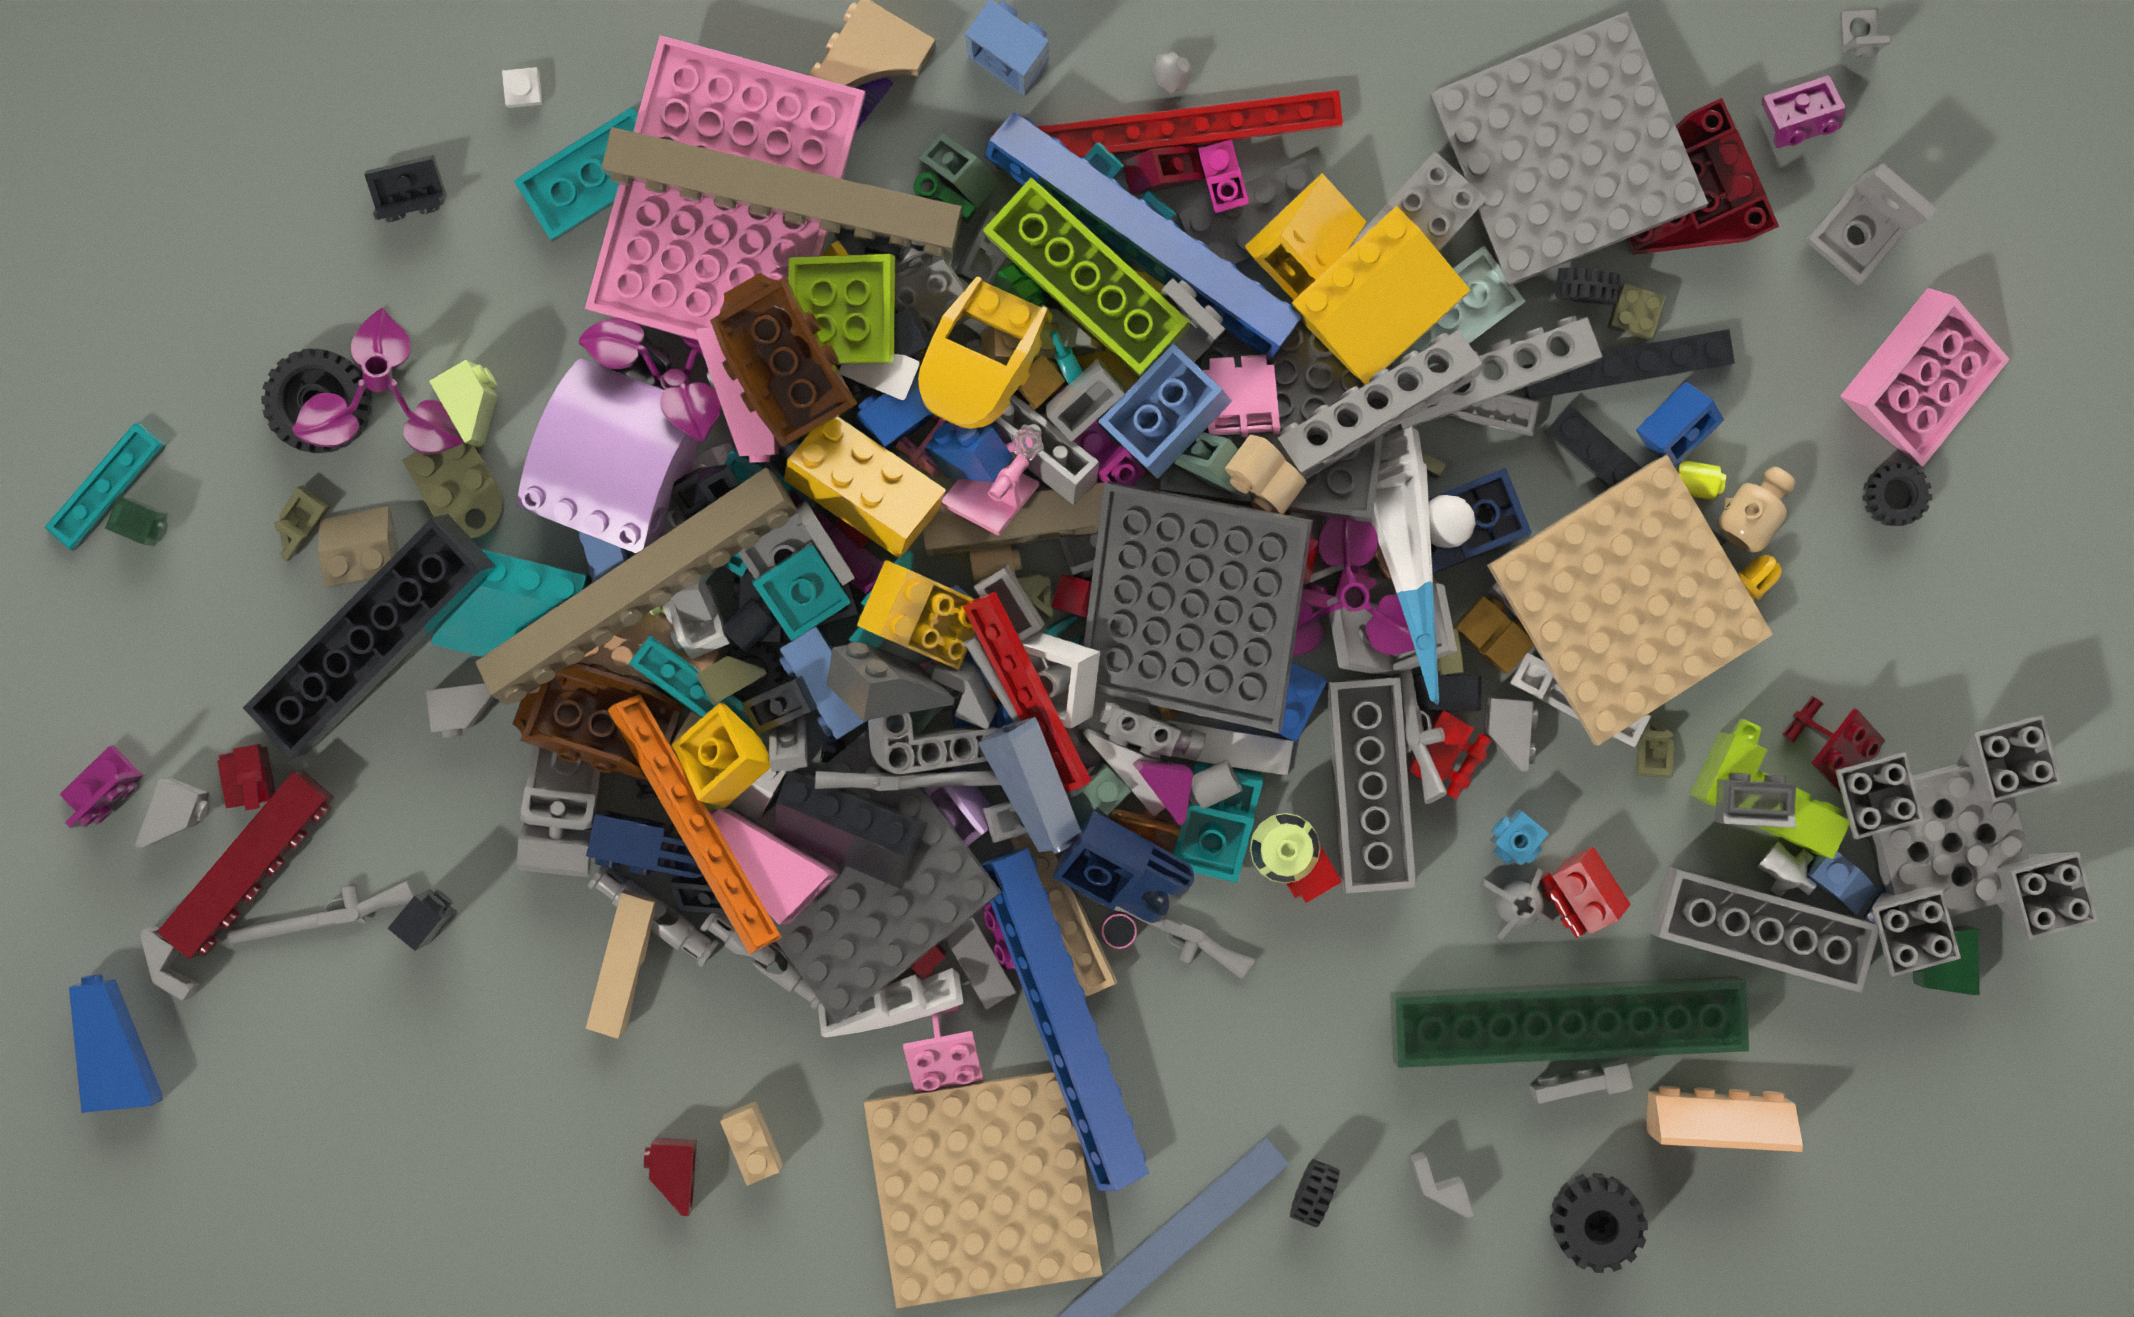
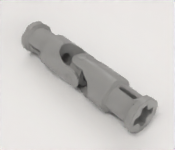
M601 866L588 884L590 889L596 888L611 898L612 904L616 907L618 906L621 892L624 889L656 899L649 891L635 881L624 879L610 869V867ZM657 899L651 932L676 950L682 949L698 960L697 964L702 967L720 942L716 939L712 941L695 929L696 925L663 901ZM662 915L668 919L670 926L659 924V919Z
M711 913L700 928L702 931H710L724 941V946L736 955L753 958L755 962L752 961L753 965L761 973L788 992L794 991L810 1002L812 1009L816 1008L820 1000L781 947L772 943L749 955L726 914ZM717 921L726 926L727 928H729L731 931H728L725 928H723L721 925L717 923ZM779 952L787 961V969L782 974L770 973L766 968L773 963L776 954Z

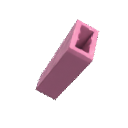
M713 327L696 328L698 342L739 456H749V462L771 461L770 455L779 454L778 440L764 424L757 412L751 413L740 395L744 392L738 379L733 381L725 371L722 362L726 358L721 351Z
M712 809L709 811L766 911L779 925L790 924L839 875L834 869L781 838L774 836V834L731 809Z

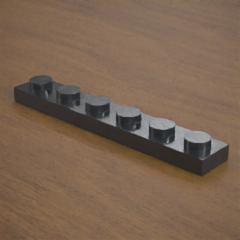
M1726 329L1601 351L1602 357L1596 362L1525 387L1527 398L1534 400L1735 364L1730 330ZM1532 364L1523 365L1521 367L1529 369L1532 367Z
M1570 404L1562 410L1544 431L1609 489L1642 468ZM1711 528L1722 547L1727 541Z

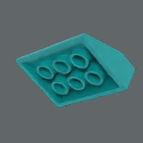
M481 549L496 567L433 628L431 644L483 657L591 585L592 579L589 575Z

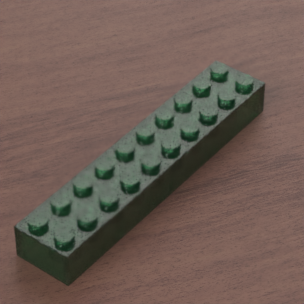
M1737 976L1390 992L1393 1062L1398 1068L1749 1051L1747 985L1745 980Z

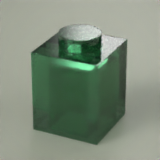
M118 496L105 529L140 544L155 546L156 542L161 541L167 531L168 523L165 520L168 514L134 499Z

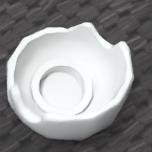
M1440 495L1429 501L1431 544L1441 548L1459 547L1471 538L1476 525L1474 511L1464 499L1456 496Z

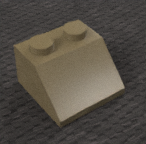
M390 506L320 519L318 556L325 587L338 588L368 582L399 551Z

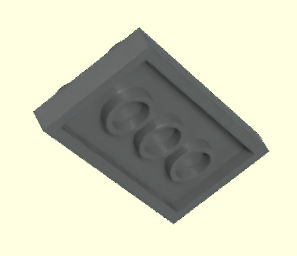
M1306 157L1245 183L1249 200L1248 205L1215 214L1212 200L1208 199L1177 213V216L1187 235L1194 240L1202 241L1211 252L1222 260H1227L1237 265L1253 258L1244 246L1305 190L1315 178Z

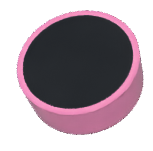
M1114 913L1104 920L1102 936L1109 946L1121 949L1128 947L1135 940L1137 929L1135 922L1130 916L1123 913Z

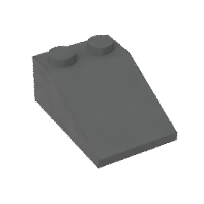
M852 642L845 646L833 647L826 685L863 721L954 704L955 698L938 682L931 680V676L916 662L866 643Z

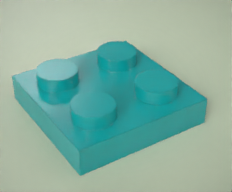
M812 542L752 580V584L791 641L851 603V600Z

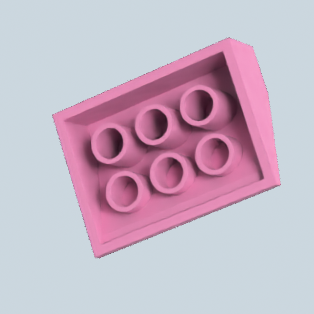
M1927 288L1840 397L1863 421L1915 464L1923 467L2010 359L1956 296Z

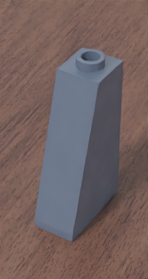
M1033 717L1004 725L977 742L1038 852L1052 850L1056 854L1073 844L1071 838L1079 834L1081 830L1036 718Z

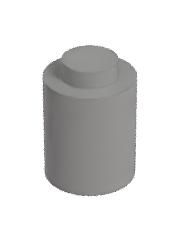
M1226 759L1193 775L1189 799L1194 806L1199 804L1202 809H1206L1242 791L1238 777L1229 761Z

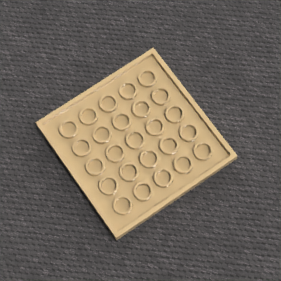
M1662 455L1487 565L1594 745L1602 744L1773 635L1668 455Z
M1053 1070L939 1088L932 1091L864 1100L896 1309L1102 1276L1083 1148Z

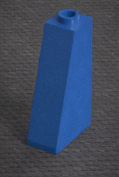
M102 974L81 977V983L69 987L81 1113L146 1107L162 1101V1092L116 979L103 980Z

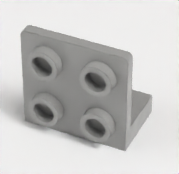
M921 251L895 264L894 307L898 312L906 308H917L931 337H933L944 313L965 291L964 286L951 268L953 253L945 252L944 257ZM964 315L960 321L957 320L955 326L971 318Z

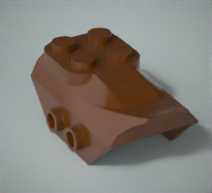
M760 272L724 293V302L719 315L710 320L721 351L726 358L722 362L723 367L733 381L738 379L744 392L740 395L751 413L757 412L758 416L782 447L826 424L857 404L835 365L840 362L837 354L829 343L826 345L822 343L817 332L821 331L817 319L811 311L805 313L785 277L775 280Z
M572 664L558 672L551 681L540 684L528 692L525 698L521 700L512 724L521 732V742L556 752L557 756L563 760L576 763L579 759L592 763L591 766L601 772L611 773L613 770L632 777L648 780L608 709L614 704L641 694L671 746L676 737L683 706L648 684H644V681L637 676L631 674H624L623 677L610 673L608 668L598 664H590V667L583 664Z

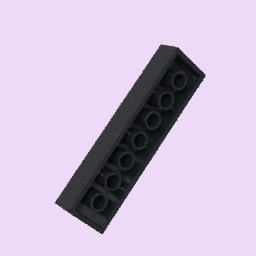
M449 514L432 517L270 679L243 709L290 760L308 753L496 565Z

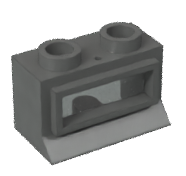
M1729 773V779H1717L1715 821L1734 825L1796 828L1794 818L1796 784L1786 783V776L1764 775V781H1751V774Z

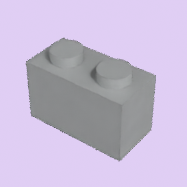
M1098 358L1046 404L1047 417L1072 442L1125 395L1123 384Z
M1009 565L1004 566L974 586L980 597L996 591L1021 641L1039 631L1045 625Z

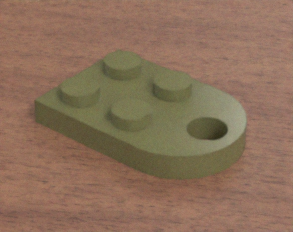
M463 442L459 446L434 454H425L417 451L402 460L434 517L449 514L471 539L489 534L499 524L504 512V497L476 446ZM475 509L483 511L486 517L485 524L480 529H473L468 524V515Z

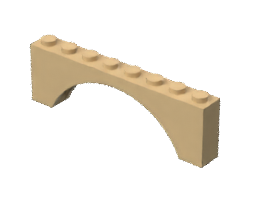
M860 0L858 4L853 2L849 6L843 18V21L847 23L840 34L835 32L831 36L825 48V51L829 53L822 64L817 62L814 65L809 76L852 88L885 77H919L936 48V42L934 38L874 2Z

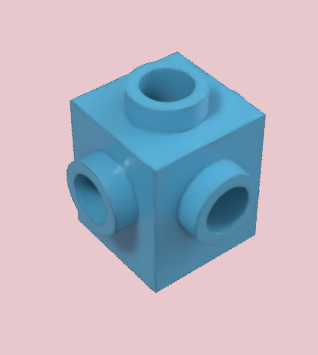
M1516 809L1509 818L1504 816L1496 823L1491 831L1495 835L1490 841L1497 846L1493 852L1505 863L1510 865L1514 861L1522 866L1525 861L1530 864L1542 851L1540 844L1549 833L1523 811ZM1519 835V842L1514 844L1515 837Z

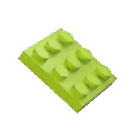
M891 254L789 258L788 283L805 313L811 311L821 327V331L817 332L824 345L829 343L839 358L840 362L835 365L894 364L895 256Z

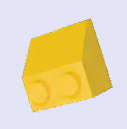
M721 702L672 744L697 800L726 807L771 768L769 754L761 738L726 704Z

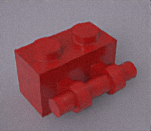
M1437 710L1431 720L1432 729L1441 727L1444 731L1445 740L1426 745L1442 782L1445 778L1452 781L1447 789V795L1457 800L1463 789L1467 790L1472 782L1470 777L1479 762L1483 763L1488 755L1486 750L1492 739L1480 733L1474 745L1469 743L1467 740L1474 728L1444 710ZM1460 751H1463L1468 755L1457 772L1451 767ZM1412 752L1407 761V772L1422 780L1420 766L1414 752Z
M1594 846L1565 860L1553 875L1548 872L1541 876L1539 881L1545 890L1543 895L1548 902H1553L1562 916L1560 921L1563 926L1570 928L1575 938L1584 935L1587 931L1589 934H1592L1617 922L1631 905Z

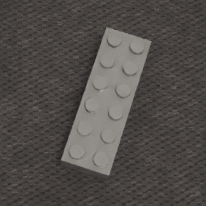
M1400 677L1326 682L1340 875L1342 881L1341 889L1348 894L1416 888Z
M1668 866L1650 931L1651 934L1659 938L1858 993L1863 991L1879 934L1877 925L1869 921Z

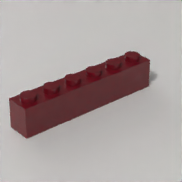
M304 770L293 771L160 927L157 933L188 959L200 954L203 957L206 956L218 943L215 936L222 928L229 929L238 920L241 914L237 910L245 901L251 903L263 890L260 883L268 874L271 877L274 876L283 867L286 860L282 857L290 848L297 849L309 835L305 830L313 821L319 823L331 809L328 803L334 796Z

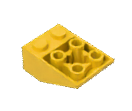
M1321 173L1244 247L1281 288L1295 300L1347 252L1367 221Z
M885 560L857 626L959 670L968 650L966 646L961 644L975 634V630L962 606L974 599Z

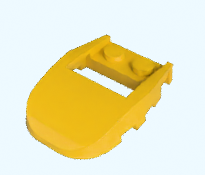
M977 276L942 316L923 359L918 381L921 398L927 409L940 418L969 429L985 427L998 419L1011 404L1009 400L1019 386L1024 387L1030 376L1028 371L1034 357L1038 356L1043 344L1039 336L1045 321L1051 323L1053 318L1049 309L1044 306L1041 308L992 286ZM966 315L1021 341L1005 366L947 339L957 320L960 321Z

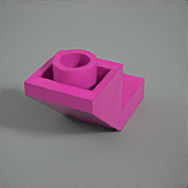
M1232 139L1198 148L1215 214L1248 205L1249 200Z
M1096 421L1073 440L1099 461L1098 477L1104 483L1112 481L1133 485L1145 473L1124 447L1115 443Z
M1350 566L1353 576L1356 578V583L1364 585L1367 590L1375 587L1376 579L1368 577L1370 571ZM1339 571L1332 596L1327 595L1329 588L1308 583L1307 589L1303 588L1301 599L1316 608L1324 609L1328 607L1327 600L1337 597L1340 588L1348 584L1345 571Z

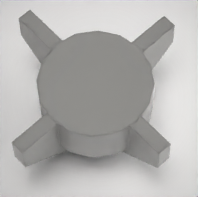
M1535 867L1527 882L1522 880L1510 881L1501 888L1483 879L1481 885L1497 894L1495 907L1499 916L1503 919L1502 924L1495 933L1496 937L1502 940L1513 926L1527 927L1534 924L1538 919L1552 926L1554 921L1542 914L1544 909L1543 897L1537 889L1543 873L1542 870Z

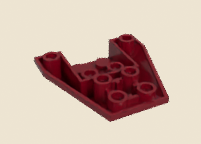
M1723 98L1690 112L1676 125L1708 205L1627 238L1633 255L1747 242L1780 227L1764 187Z

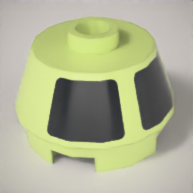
M1282 813L1270 816L1259 824L1252 835L1250 852L1254 865L1262 875L1271 881L1290 883L1299 881L1311 873L1318 862L1320 844L1318 834L1308 821L1298 815Z

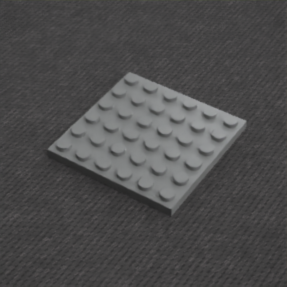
M1628 11L1430 92L1431 100L1463 177L1487 198L1477 209V212L1508 287L1708 205Z

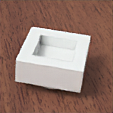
M537 67L502 70L505 105L508 108L543 105L540 71Z

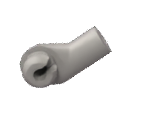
M1077 725L1071 729L1065 727L1085 766L1096 767L1100 762L1103 763L1105 761L1094 746L1082 741Z

